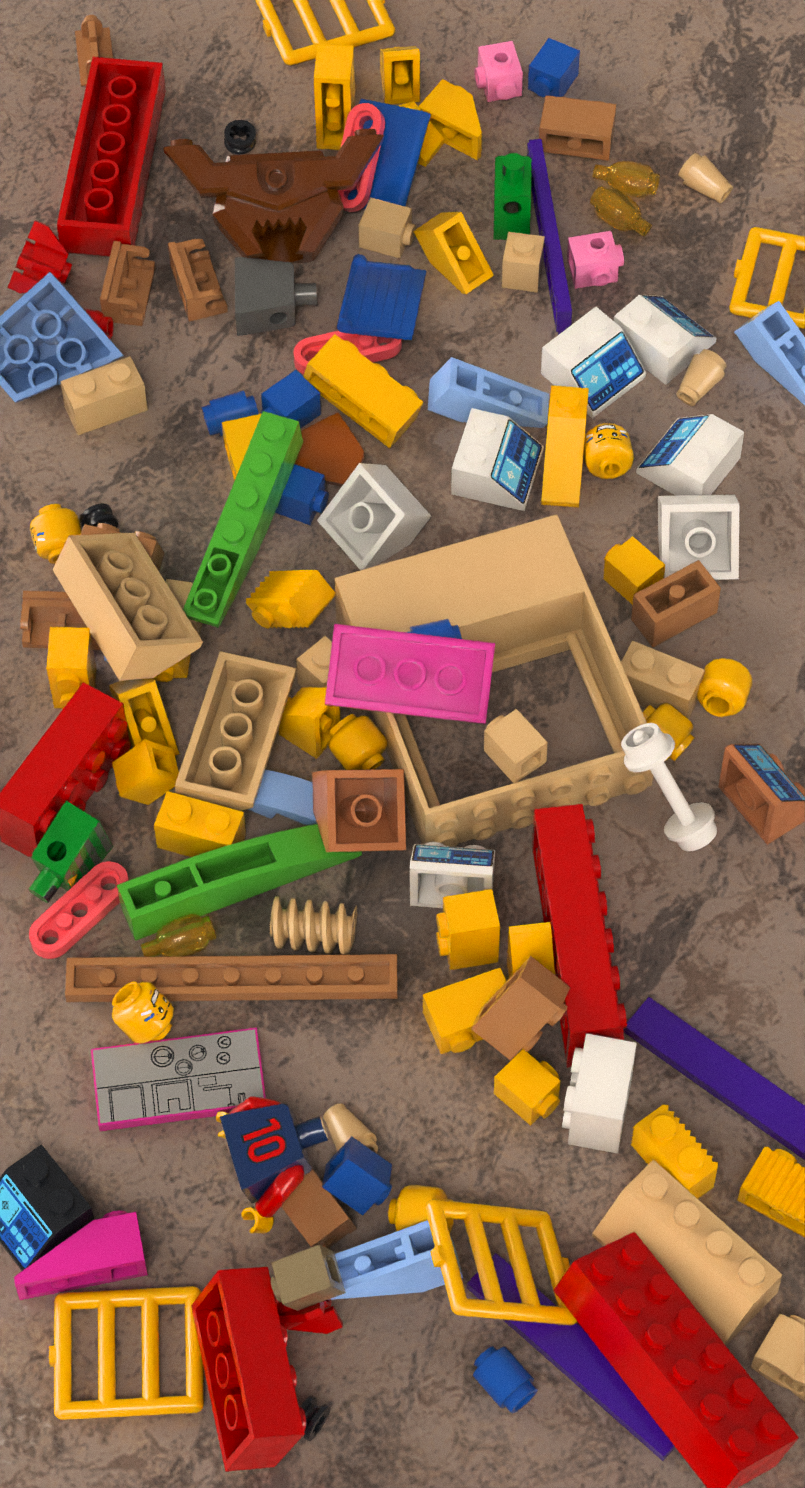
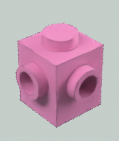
M513 41L478 47V67L474 70L477 88L484 89L487 102L508 100L522 96L523 72Z
M611 231L568 238L567 262L574 288L604 286L608 283L618 282L619 267L624 266V256L621 245H615Z

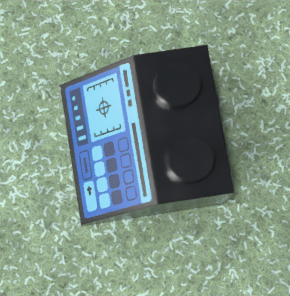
M42 1144L8 1167L0 1177V1244L21 1271L94 1220L92 1207Z

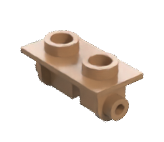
M87 15L81 23V30L75 31L81 86H86L92 57L113 58L110 28H102V22L95 15Z

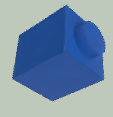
M548 38L529 65L528 90L535 92L541 97L546 95L563 97L579 74L580 50Z
M294 370L261 393V414L265 411L299 421L300 429L321 415L320 392L297 370Z
M294 464L275 513L310 525L316 513L321 514L328 502L329 492L325 491V475Z
M351 1136L326 1164L322 1188L363 1216L373 1204L379 1206L388 1197L392 1189V1184L390 1183L392 1164Z

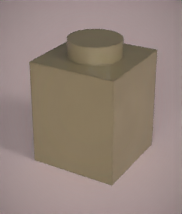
M316 1245L271 1262L275 1275L271 1277L273 1293L279 1302L294 1310L299 1311L346 1293L334 1251L322 1245Z

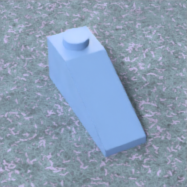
M777 301L760 311L735 330L734 333L754 361L805 405V337L782 304Z
M451 357L430 379L427 410L459 422H467L471 408L508 416L522 427L544 428L548 423L549 394Z
M428 1220L336 1253L335 1257L346 1293L328 1300L421 1293L445 1285L441 1268L434 1267L430 1251L435 1245ZM452 1240V1244H453L454 1252H455V1255H456L458 1267H459V1270H460L461 1278H463V1274H462V1270H461V1267H460V1263H459L458 1255H457V1252H456L455 1244H454V1242H453V1240Z

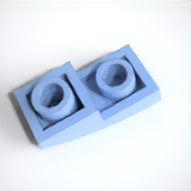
M265 770L254 806L248 810L270 819L277 813L307 826L317 824L313 813L312 782L292 775Z

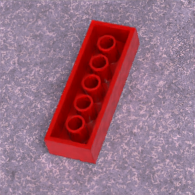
M92 57L57 220L59 241L68 253L110 256L113 241L135 246L166 92L163 63Z
M583 804L534 809L532 853L543 922H550L555 976L570 987L563 1002L568 1007L559 1020L567 1068L572 1067L575 1047L584 1048L586 1033L624 1040L623 1029L627 1028L624 1003L618 1004L617 991L620 990L618 966H612L610 953H614L611 928H605L604 916H607L605 891H599L598 879H601L600 859L598 854L593 855L592 843H595L594 824L592 818L585 819Z
M635 1231L573 1261L553 1291L707 1488H738L772 1469L781 1461L799 1437Z

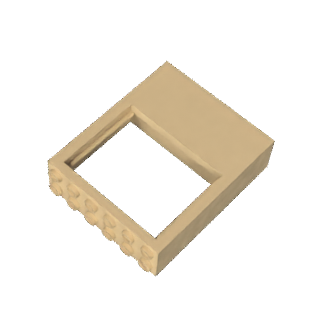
M558 515L334 578L336 620L338 624L408 632L412 626L449 619L451 626L458 625L462 639L495 643L492 672L571 650L614 754L440 805L406 715L371 711L378 729L387 739L386 751L393 769H404L405 801L423 845L428 842H438L445 846L456 847L459 843L472 839L485 840L492 837L496 832L512 827L521 829L533 823L534 809L576 804L598 806L607 802L612 797L625 793L628 795L638 794L647 787L652 786L653 774L650 770L632 772L624 764L625 753L621 747L624 736L637 726L647 724Z

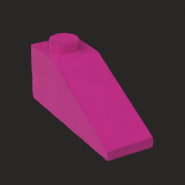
M112 1211L105 1214L101 1219L91 1221L14 1277V1282L19 1300L147 1276L136 1212Z

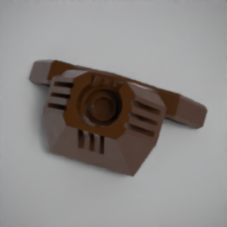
M375 129L356 130L354 132L355 136L347 137L336 156L324 157L322 151L317 150L229 155L226 158V162L214 163L200 145H193V141L190 139L172 140L170 142L171 146L163 147V150L201 198L216 197L212 213L213 221L242 257L295 264L308 263L316 259L343 216L344 206L338 190H353L384 141V135L377 134Z

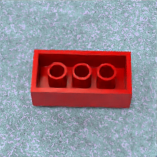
M84 682L81 684L0 792V839L2 843L31 858L32 853L65 801L85 811L86 802L93 792H99L104 787L108 779V772L113 767L112 762L130 749L131 743L129 741L124 703Z
M268 1267L218 1270L191 1305L225 1472L275 1467L305 1434L306 1416L303 1408L298 1406L295 1392L297 1384L296 1371L293 1365H289L286 1351L287 1330L285 1325L280 1323L277 1310L278 1300L271 1287Z

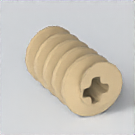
M275 896L271 911L270 936L271 938L273 936L277 949L284 948L289 938L291 948L295 951L300 950L304 940H306L309 952H316L322 942L324 952L332 954L338 943L341 955H349L356 935L357 905L352 915L347 916L344 903H340L336 913L331 914L327 901L323 902L319 912H314L312 900L308 899L303 910H298L296 898H291L287 908L284 909L281 906L280 897Z

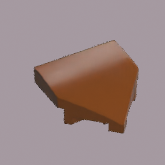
M339 412L301 431L303 444L295 464L325 475L326 484L342 487L357 465L364 462L365 452Z

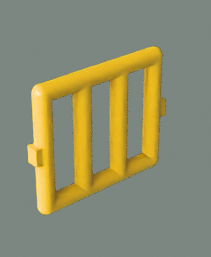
M255 0L264 18L263 29L267 37H273L284 63L289 66L316 59L317 44L357 47L391 37L395 33V27L384 6L385 0H366L378 26L359 31L345 0H329L346 34L330 40H326L308 0H292L313 45L294 50L271 0Z
M760 227L750 229L742 260L737 259L734 271V278L737 279L729 305V310L732 314L752 318L777 301L783 306L796 251H805V236ZM761 243L782 247L767 306L746 302ZM805 309L804 313L786 310L797 327L805 329Z
M437 1199L429 1200L426 1203L425 1211L435 1245L430 1251L434 1267L441 1268L451 1310L455 1315L569 1326L577 1323V1320L555 1292L558 1307L540 1305L518 1227L536 1228L554 1290L570 1267L568 1258L561 1256L552 1221L547 1212ZM446 1218L464 1220L485 1300L466 1297ZM482 1222L496 1223L501 1226L522 1303L504 1302Z
M196 1286L65 1292L56 1295L54 1299V1345L49 1346L50 1367H54L55 1416L60 1420L200 1412L204 1407L203 1361L191 1305L200 1295L201 1290ZM185 1304L186 1396L160 1397L158 1305ZM141 1306L142 1398L116 1399L115 1308ZM98 1308V1400L72 1401V1310Z

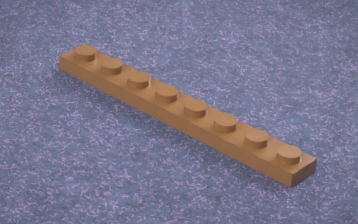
M397 954L67 958L66 1002H112L117 992L133 981L137 983H152L169 1001L398 999Z

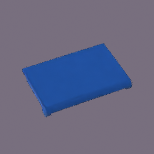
M360 99L359 104L369 103L374 105L385 118L384 141L380 147L370 197L406 206L431 114L421 110ZM373 120L366 121L363 129L371 128ZM356 189L350 191L348 200H352L357 196L358 191Z
M355 255L351 264L337 329L342 333L412 340L426 270L414 269L410 265L367 261L364 255Z

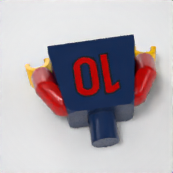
M251 1096L230 1110L229 1113L218 1112L216 1121L222 1123L223 1131L218 1133V1137L227 1140L241 1190L251 1204L255 1203V1208H245L242 1211L243 1220H255L254 1226L249 1230L250 1233L265 1234L272 1229L274 1223L273 1215L304 1180V1175L312 1170L306 1148L328 1141L329 1138L321 1116L298 1123L295 1114L288 1104Z

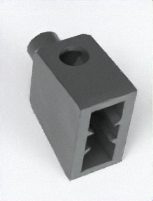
M235 257V317L237 336L293 327L296 324L295 306L317 305L316 283H295L294 265L292 263Z

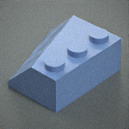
M51 272L0 316V386L15 403L60 385L62 380L125 357Z

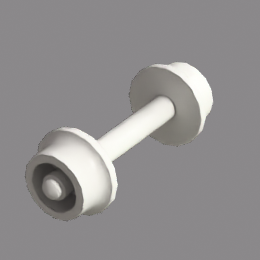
M647 723L637 726L625 735L621 742V747L625 753V766L632 772L650 770L675 812L664 826V833L668 839L677 842L684 851H695L703 848L717 834V827L713 821L715 811L710 804L703 802L689 805L664 761L672 754L675 748L673 738L669 734L663 733L657 724Z

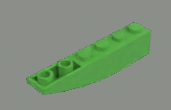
M265 411L262 412L184 605L183 611L188 619L217 628L221 625L264 540L302 447L303 438L299 421Z
M318 824L271 833L196 855L118 884L120 906L134 940L137 941L362 856V851L326 852Z

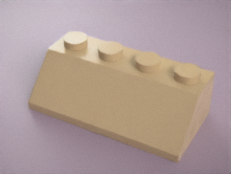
M135 533L68 536L53 568V572L87 628H90V633L119 681L154 678L201 647L202 639Z
M219 652L175 783V792L177 794L239 811L253 808L297 673L296 668Z
M652 1160L622 1190L592 1233V1236L602 1246H605L635 1231L725 1345L778 1293L782 1274L655 1160Z

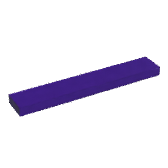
M533 139L527 143V156L531 157V192L539 236H545L543 260L555 328L559 335L572 325V306L542 140Z
M648 997L629 1019L627 1028L623 1029L624 1033L805 1160V1105Z
M495 1253L492 1260L504 1302L522 1303L512 1266ZM477 1272L467 1282V1289L478 1299L485 1300ZM536 1288L540 1305L556 1306ZM503 1320L662 1461L676 1448L585 1330L577 1323L569 1326Z

